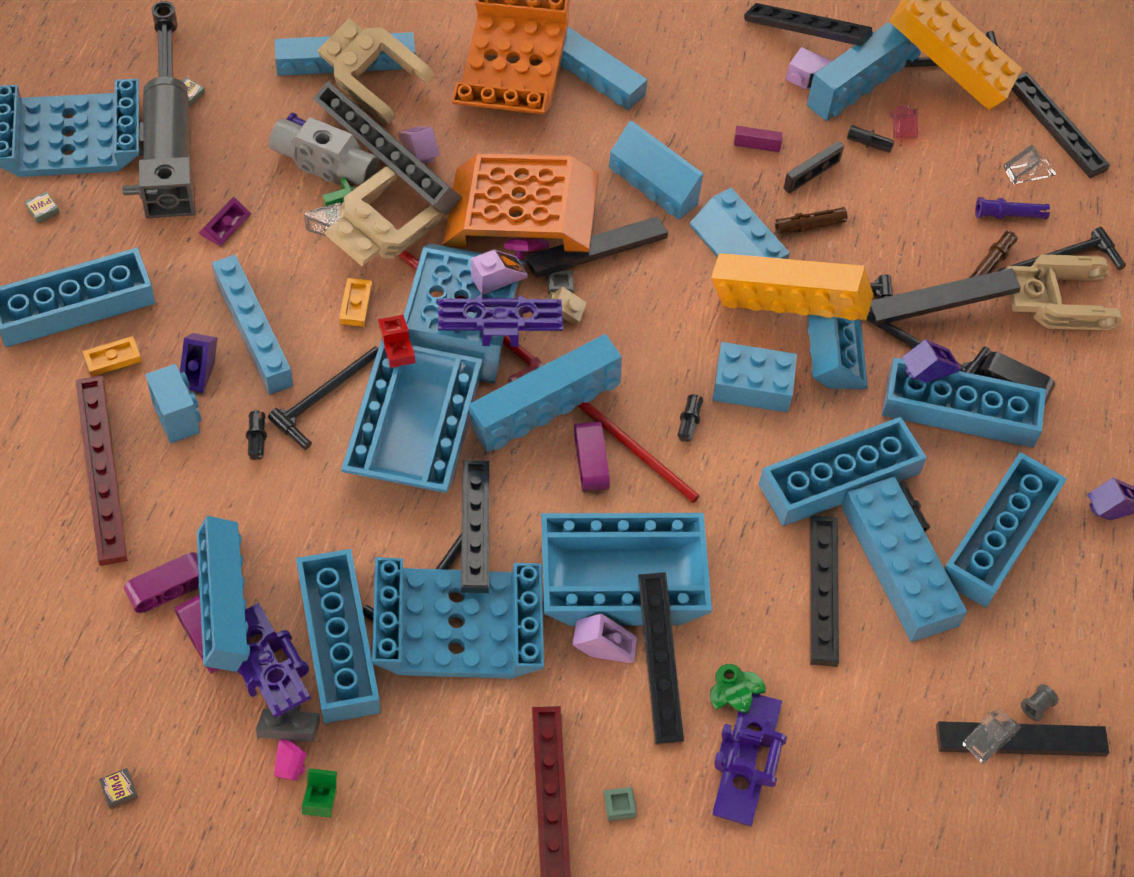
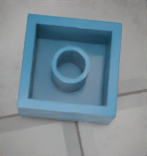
M173 364L145 374L153 406L170 444L200 433L198 422H201L202 419L198 410L199 404L194 392L190 393L188 388L190 385L185 372L180 373L177 365Z

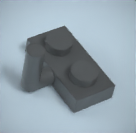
M301 704L275 718L270 709H263L256 727L257 737L314 742L320 724V714L299 712Z

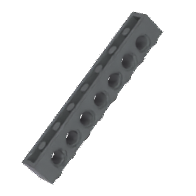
M329 81L313 98L332 117L446 216L462 198V196Z

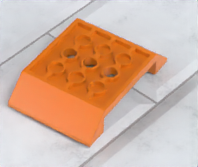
M476 0L475 5L478 15L462 82H456L452 104L545 114L552 104L568 30L570 0ZM494 54L497 56L493 61L486 60L488 55ZM512 57L520 58L516 63L508 62ZM535 59H540L542 61V63L537 66H533L530 64Z
M476 154L456 169L453 189L462 198L448 213L443 246L468 248L469 236L563 239L565 251L589 252L599 173L573 156ZM521 174L528 175L524 179L517 178ZM517 193L525 194L521 198L514 197ZM514 212L522 213L519 217L511 216Z

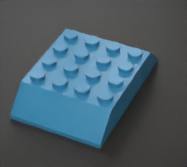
M381 339L341 472L447 493L454 482L470 422L469 404L476 400L482 359L412 345L416 363L390 368Z
M541 513L545 615L569 626H576V620L598 614H603L620 626H642L637 576L638 574L666 572L672 625H683L712 612L704 513Z

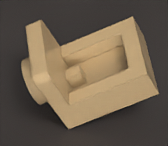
M564 287L555 293L551 292L546 297V299H562V317L573 325L580 322L587 302Z

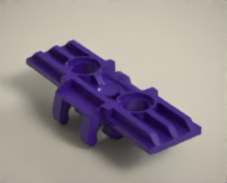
M477 295V299H438V330L482 331V346H490L492 336H509L511 346H518L519 331H563L562 299H524L523 296H518V298H482V295ZM467 313H477V318H471ZM524 313H533L531 318H523Z
M258 602L247 608L244 612L245 621L248 623L246 640L250 646V653L247 661H243L237 672L243 676L246 689L251 697L257 695L255 688L259 687L275 718L311 699L301 680V677L308 673L309 666L305 661L301 660L291 642L292 636L290 632L283 630L275 633ZM254 635H263L259 642L249 643V640ZM282 648L288 659L278 663L274 653Z
M752 694L749 712L744 714L738 711L734 730H731V725L724 724L721 734V747L714 761L715 768L722 772V777L712 813L713 816L752 827L762 785L768 787L776 786L777 778L775 774L782 745H785L787 741L786 735L775 731L782 704L781 700L760 694ZM757 726L761 731H753L747 727ZM760 745L770 748L764 772L755 769ZM737 777H743L748 781L749 787L745 790H739L734 786L733 780Z

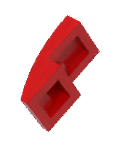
M404 315L378 319L390 368L416 363Z

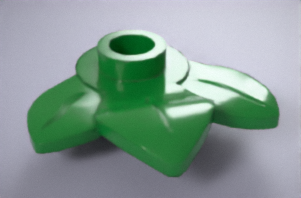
M725 664L716 671V684L710 690V700L716 710L728 703L735 710L747 714L751 706L752 694H762L766 692V687L763 680L754 672H744L734 664ZM726 674H733L734 678L726 679L724 676Z

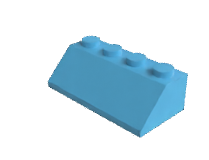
M631 120L610 151L609 168L615 174H619L627 180L631 186L643 192L651 201H655L663 207L668 214H672L680 220L698 205L704 173Z
M732 187L713 196L690 222L689 226L717 258L719 253L789 259L790 252Z
M808 315V333L811 344L810 354L813 367L811 372L813 378L831 389L868 388L861 320L852 321L846 318H825L818 315Z

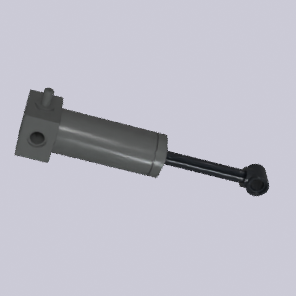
M160 1L152 7L154 28L158 33L159 77L148 81L143 89L144 160H139V185H126L122 187L124 196L140 195L146 218L196 215L195 186L190 158L189 90L181 80L173 78L172 33L178 27L177 17L172 3Z

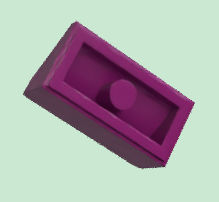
M736 126L735 146L780 152L782 132Z
M233 197L199 231V234L216 245L221 246L251 213Z

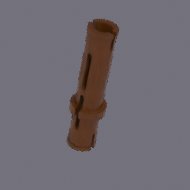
M845 207L810 214L796 213L795 216L776 219L775 229L777 234L791 231L804 232L806 229L847 222L848 215Z
M1006 230L998 242L991 245L987 256L968 278L992 273L997 265L1007 258L1009 250L1018 240L1017 235L1012 231L1008 232Z

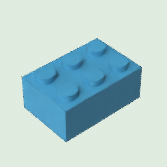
M721 342L712 401L788 413L793 396L797 354Z

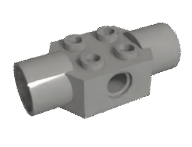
M311 117L302 126L281 118L273 127L270 135L269 147L271 150L292 158L299 169L319 176L328 182L341 186V179L346 178L347 181L360 186L377 173L379 158L363 151L351 133Z

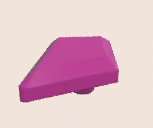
M514 237L505 243V249L515 250L517 259H524L525 251L549 248V242L543 238Z
M279 739L274 776L297 781L299 775H302L305 771L303 763L307 753L292 740Z

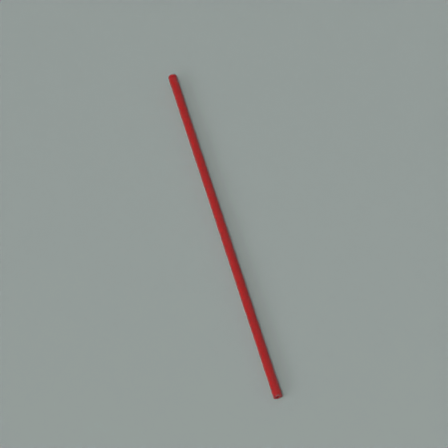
M407 250L398 255L417 271L419 264L417 258ZM458 296V297H456L455 299H465V298H463L462 296ZM509 336L504 337L503 344L532 369L536 370L544 366L520 344L518 346H511ZM589 402L577 405L594 421L601 422L602 427L688 500L692 503L697 501L700 496L697 492Z

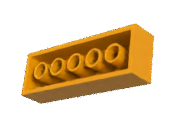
M901 0L889 20L895 28L988 110L1007 99L1022 70L1016 62L1008 57L946 0Z
M719 253L711 276L722 305L731 309L747 308L753 311L767 310L776 313H797L802 316L818 315L825 318L838 317L854 321L857 319H867L873 299V292L866 268L861 265Z

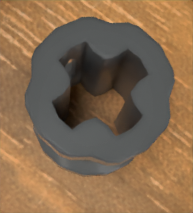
M1040 684L1036 689V693L1029 699L1026 698L1021 702V708L1029 718L1034 721H1040L1043 718V713L1050 706H1055L1059 698L1053 689L1045 684Z

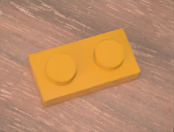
M347 278L339 318L340 324L365 327L372 292L371 280Z
M133 336L82 351L91 377L142 362Z

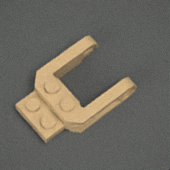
M348 19L317 50L318 55L334 67L337 87L385 126H388L396 118L395 113L388 105L356 80L380 56L381 51L411 75H416L426 85L435 77L433 70L384 28H365L363 30L351 19Z
M389 166L384 167L344 197V202L339 210V220L327 228L325 233L328 238L361 266L377 254H380L382 258H396L433 229L443 216L440 210L430 205L402 228L396 230L388 220L372 208L369 204L380 197L382 191L398 178V174Z
M1041 254L1031 267H1006V269L1013 268L1021 287L1020 293L1009 295L1013 312H1032L1033 318L1047 329L1112 330L1119 327L1123 322L1121 312L1116 308L1061 304L1062 299L1057 280H1101L1110 272L1107 260L1104 257Z

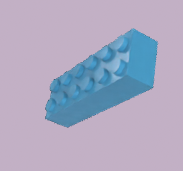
M888 22L873 32V35L862 46H853L814 73L807 106L825 121H828L833 116L837 117L847 106L854 105L861 96L869 94L878 84L885 83L895 72H900L908 59L913 62L920 56L921 51Z
M138 248L0 286V335L5 348L156 304L152 285Z
M605 333L470 403L469 410L473 432L487 453L492 450L501 449L514 438L524 437L535 427L544 426L556 416L571 412L575 406L583 402L588 403L592 401L598 394L606 390L611 391L621 383L622 356Z
M893 358L887 376L881 416L890 418L901 417L904 421L1034 448L1042 432L1046 389L961 371L925 383L918 379H912L906 373V364L903 359Z
M898 417L762 469L758 485L784 527L843 504L847 491L891 477H895L897 482L916 476L921 473L927 457L903 419Z
M1021 452L1018 454L944 568L956 591L983 607H988L1055 501L1067 478Z
M891 477L847 491L841 508L910 641L914 642L959 627L967 610L896 478Z
M351 549L296 558L323 723L379 714V694Z

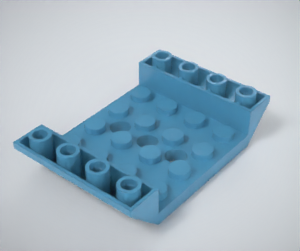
M139 79L115 80V93L21 98L18 85L0 86V168L19 177L118 172L139 155ZM74 114L73 118H64L66 115ZM68 132H74L70 137L64 136ZM66 151H74L71 155H64Z
M429 243L423 247L404 312L411 345L482 359L479 381L495 384L505 336H492L490 346H482V331L438 330V299H455L458 296L477 299V295H482L471 278V258L484 253ZM519 260L520 264L524 268L525 261ZM521 280L483 294L482 298H514L517 285L521 283ZM434 291L443 293L440 297H433L430 294ZM467 313L469 317L477 318V313Z
M375 557L372 664L397 675L512 679L543 669L542 564L514 563L512 572L489 571V593H461V570L403 568V558ZM457 592L464 597V600L455 603L450 600L449 595ZM452 618H459L463 621L464 625L461 628H453L448 621ZM453 643H458L463 647L464 651L461 654H453L448 647Z

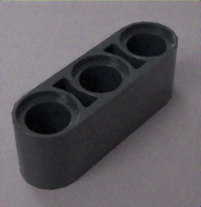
M990 352L978 372L980 376L1046 389L1045 405L1055 388L1054 380L1048 375L999 352Z

